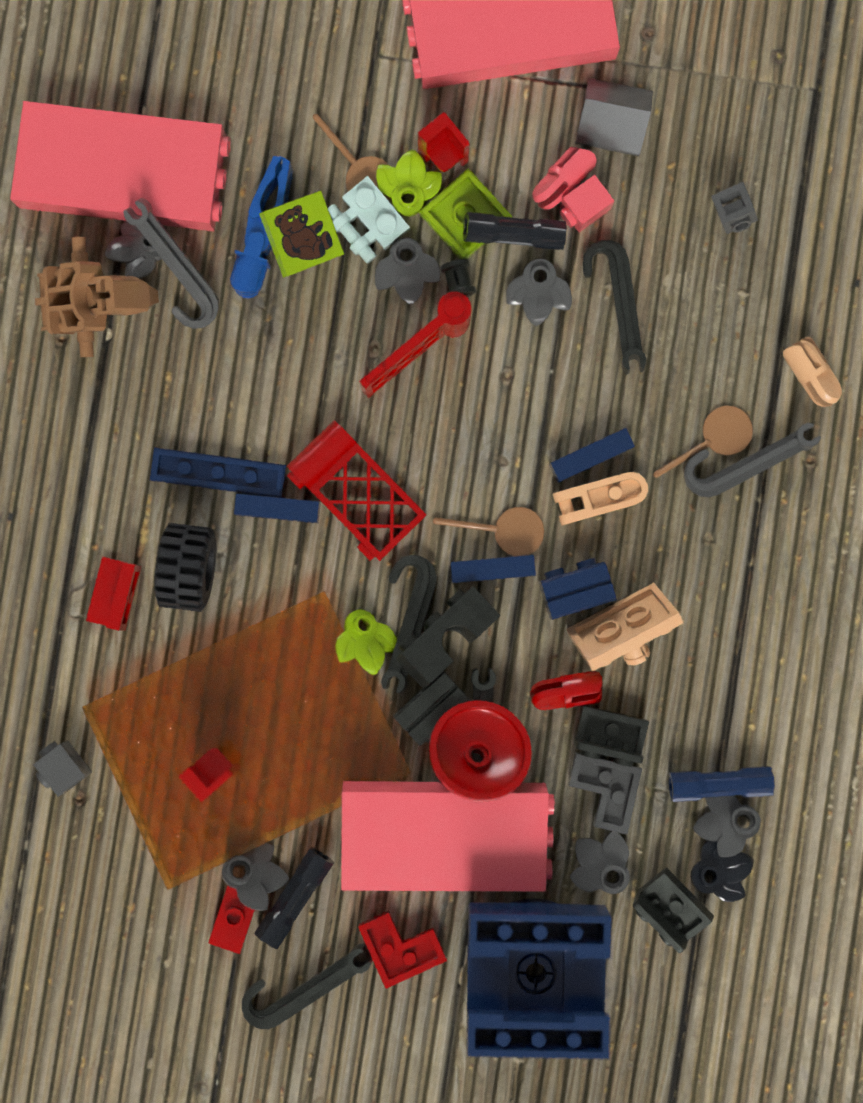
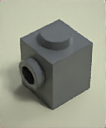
M55 741L50 743L38 753L41 759L33 764L37 769L36 776L41 784L46 788L51 787L58 797L68 792L92 773L69 741L59 745Z

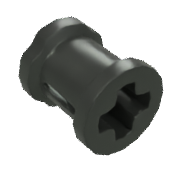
M458 259L440 266L441 273L446 275L449 291L463 293L466 297L477 293L476 287L471 284L467 268L470 266L469 259Z

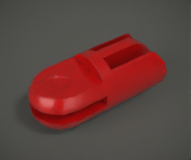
M587 671L539 681L531 687V702L539 710H552L564 707L567 709L600 703L602 700V676L598 671Z

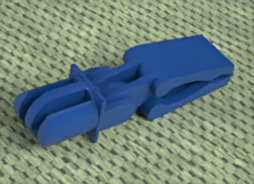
M273 156L250 205L244 252L235 250L237 258L230 277V283L237 294L243 298L251 299L258 295L267 269H271L268 260L265 258L269 255L272 247L259 213L264 212L265 205L277 186L278 195L274 208L288 203L293 169L290 161L282 156Z

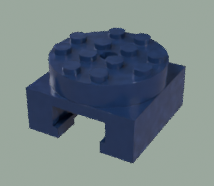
M537 898L522 899L511 903L469 902L467 1057L609 1059L610 1015L608 1012H605L606 959H611V915L605 905L559 904L554 901ZM536 959L537 963L543 965L544 968L539 975L531 976L526 973V969L530 964L535 963Z

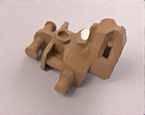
M72 237L73 253H71V262L61 263L60 267H44L43 273L37 274L40 298H35V306H41L43 326L41 331H48L50 334H75L77 332L80 358L94 357V332L105 330L107 315L128 316L146 312L151 306L159 302L158 290L135 276H104L99 262H89L85 237Z

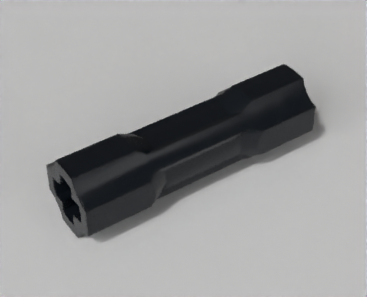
M468 212L465 213L462 234L464 242L502 243L533 246L541 249L563 250L566 242L567 227L566 221L531 220Z
M310 847L280 897L256 929L254 934L259 940L272 948L278 949L307 901L333 866L334 861L329 856L314 847Z

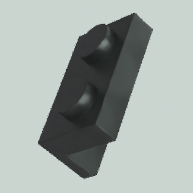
M583 705L573 744L577 749L581 750L580 755L600 759L602 754L614 757L613 762L619 765L632 767L633 762L642 764L644 758L642 750L649 721Z
M667 867L638 890L633 902L637 915L643 921L648 922L659 933L662 941L666 945L672 946L679 954L686 949L688 940L711 924L714 915Z

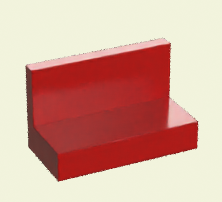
M102 556L86 621L104 625L106 628L117 631L126 630L142 566Z

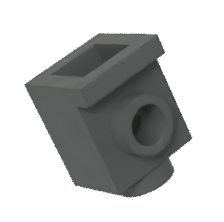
M744 182L711 196L726 234L744 231L752 223L758 221ZM741 196V199L724 207L722 206V204Z

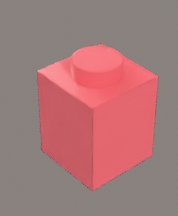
M594 174L562 198L560 215L570 228L574 226L580 233L610 211L614 204V199Z

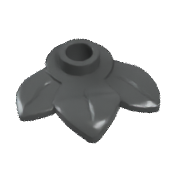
M128 222L122 223L121 233L123 236L116 237L109 243L105 256L114 262L126 263L125 276H135L142 279L153 271L156 261L162 258L152 246H148L150 243L136 226Z
M411 238L397 240L390 249V256L382 259L375 271L377 290H385L395 286V290L400 298L410 305L414 304L421 296L424 282L435 283L440 281V268L434 257L423 253L420 244ZM404 250H409L413 254L412 258L408 261L400 257L401 252Z
M534 259L525 266L523 275L516 277L509 283L506 291V303L508 305L523 304V310L528 320L534 326H538L548 318L553 307L569 310L572 304V295L568 283L556 276V270L549 261ZM539 269L544 270L546 273V277L542 282H537L534 279V273Z
M735 795L705 797L710 812L705 813L697 820L693 826L694 832L705 840L716 841L719 857H732L739 854L743 850L746 840L753 837L760 829L761 819L758 812L751 806L741 805ZM743 816L748 819L749 825L747 828H741L738 825V817Z
M611 831L603 843L591 838H579L576 840L575 854L581 866L570 874L569 877L579 889L588 892L602 889L609 894L622 892L628 886L630 880L629 871L625 866L629 857V849L623 837L618 832ZM612 870L618 872V878L614 882L606 879L607 873Z
M259 842L249 845L242 855H234L228 858L222 868L224 882L229 887L236 889L240 902L258 911L268 908L267 893L279 890L289 881L287 874L279 866L270 862L274 852V845ZM237 867L241 868L245 875L242 878H237L233 875L232 870Z

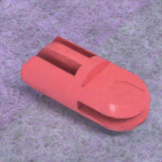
M570 147L548 169L547 175L536 185L532 193L533 200L544 210L555 207L562 201L564 196L573 191L593 170L597 160L595 154L590 150Z

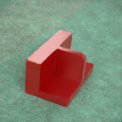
M445 112L441 113L417 133L419 155L426 163L431 160L441 172H447L458 162L462 166L468 163L470 143Z
M211 748L178 777L202 803L242 767L238 763L233 765L218 748Z

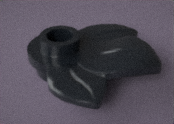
M707 840L701 847L700 861L691 870V882L701 893H714L720 900L725 902L738 901L746 896L740 881L744 880L751 873L754 859L744 852H740L732 857H719L717 842ZM707 870H710L713 874V880L710 883L706 882L704 878Z

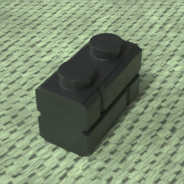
M443 671L429 685L422 688L403 705L393 717L415 742L422 746L425 742L429 744L432 731L444 713L458 704L470 701V699Z

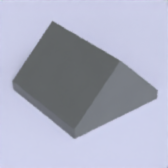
M588 78L575 144L640 156L651 115L653 91Z

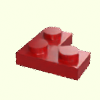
M389 910L358 924L359 931L385 989L447 961V956L434 927L403 941Z

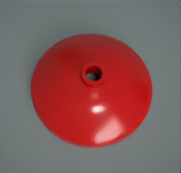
M468 701L449 709L438 720L430 737L429 757L437 778L449 791L470 801L489 802L509 795L522 783L529 771L532 749L525 727L512 712L492 702ZM471 754H479L482 757V761H473Z

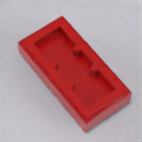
M227 886L208 944L240 954L255 910L240 902L234 888Z

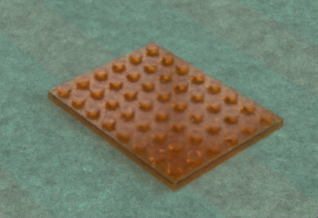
M326 591L82 707L167 890L231 860L233 857L240 856L342 807L343 781L394 782L411 774V770L361 665L355 658L340 663L337 658L336 640L344 632V629ZM211 748H218L233 765L238 763L242 768L201 803L178 776Z

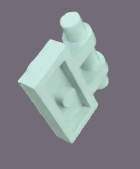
M368 176L342 197L349 206L346 212L342 213L335 204L328 208L336 232L343 234L351 244V251L356 256L360 255L367 264L377 256L370 248V245L376 240L386 250L410 230L409 225ZM357 217L368 229V232L363 236L351 225V222Z

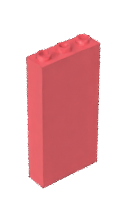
M402 0L404 15H411L412 26H407L409 47L416 46L417 58L412 59L414 79L421 78L422 90L616 60L620 49L612 0Z
M23 101L10 200L21 209L126 221L124 210L129 207L138 216H142V212L135 204V201L143 198L151 204L152 213L164 226L215 231V223L220 222L222 218V202L218 201L220 189H225L227 173L226 169H222L224 157H229L231 139L226 135L222 124Z
M343 781L341 890L546 892V880L552 879V859H547V847H553V827H548V815H554V794L548 793L546 783H521L512 793L501 799L489 802H476L455 795L441 782Z

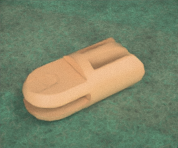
M804 337L783 351V357L816 405L828 407L838 402L842 395L840 382L811 337Z

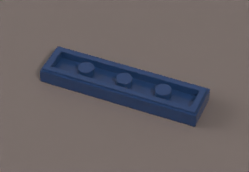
M154 447L150 481L283 498L287 466Z

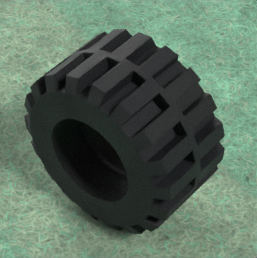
M177 523L168 524L159 543L155 565L154 590L159 607L202 612L205 608L212 590L216 563V538L212 528Z

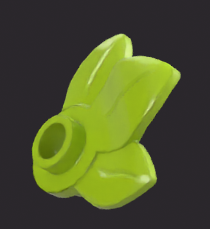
M413 149L401 156L396 168L380 164L376 171L379 190L382 194L392 199L393 207L403 216H413L419 213L424 206V202L435 197L441 189L442 174L437 171L426 172L423 158ZM405 194H411L414 196V200L411 203H405L402 201V197Z
M358 609L351 612L345 619V631L336 640L337 658L340 663L355 658L365 671L375 675L384 663L385 653L394 652L397 638L389 626L376 622L375 617L369 611ZM359 620H362L366 626L365 631H362L359 628Z

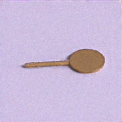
M314 114V121L351 163L346 175L347 191L349 192L366 176L379 189L376 179L377 167L380 164L388 166L389 164L374 156L362 157L356 160L318 114Z
M722 406L713 410L703 424V437L705 441L655 471L653 476L658 478L707 447L721 455H734L743 451L750 443L753 434L750 418L744 411L734 406Z
M515 507L505 511L497 520L496 525L443 518L433 519V523L437 525L495 532V539L499 547L512 556H526L535 552L544 538V526L540 517L534 511L524 507Z

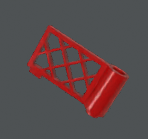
M456 291L443 295L438 303L437 317L359 381L362 392L367 398H370L444 335L455 338L465 334L469 328L472 311L468 297Z
M335 420L287 465L290 472L286 476L300 490L306 486L361 542L356 547L369 561L374 557L381 561L427 516ZM356 454L367 463V477H347V462ZM343 467V477H333ZM371 468L380 477H371ZM329 480L343 481V500H328L319 490ZM347 481H367L366 501L347 500ZM371 481H385L390 486V501H370ZM394 492L403 501H394ZM333 504H343V514ZM347 504H366V524H352L347 519ZM370 504L390 505V524H370ZM394 505H408L417 515L407 525L394 524ZM357 528H366V538ZM370 528H390L389 543L380 552L370 543ZM394 528H403V529L393 538Z

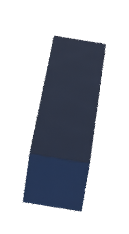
M624 428L551 462L549 466L557 483H560L634 448L635 445L627 428Z
M236 494L234 515L319 524L321 503L317 501Z
M534 555L450 563L452 583L536 576Z

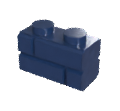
M594 557L576 563L578 570L565 573L562 567L544 573L546 579L539 581V585L550 620L617 600L605 561L597 563Z

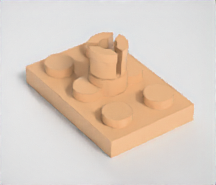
M652 583L566 630L591 670L595 671L600 667L609 665L613 660L623 656L628 665L633 666L646 661L645 657L650 656V650L645 643L661 635L668 634L674 628L683 624V620L672 603L656 584Z

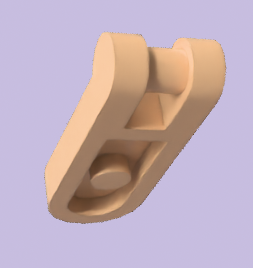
M627 472L562 490L552 495L554 502L559 504L562 514L559 516L561 526L634 506L646 498L648 484L642 475L635 472ZM581 497L584 509L574 511L571 499Z

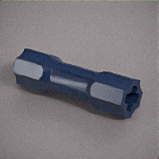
M770 766L744 767L738 771L709 773L698 771L669 772L668 779L672 802L698 801L704 797L734 795L744 797L774 796L775 789L774 775Z

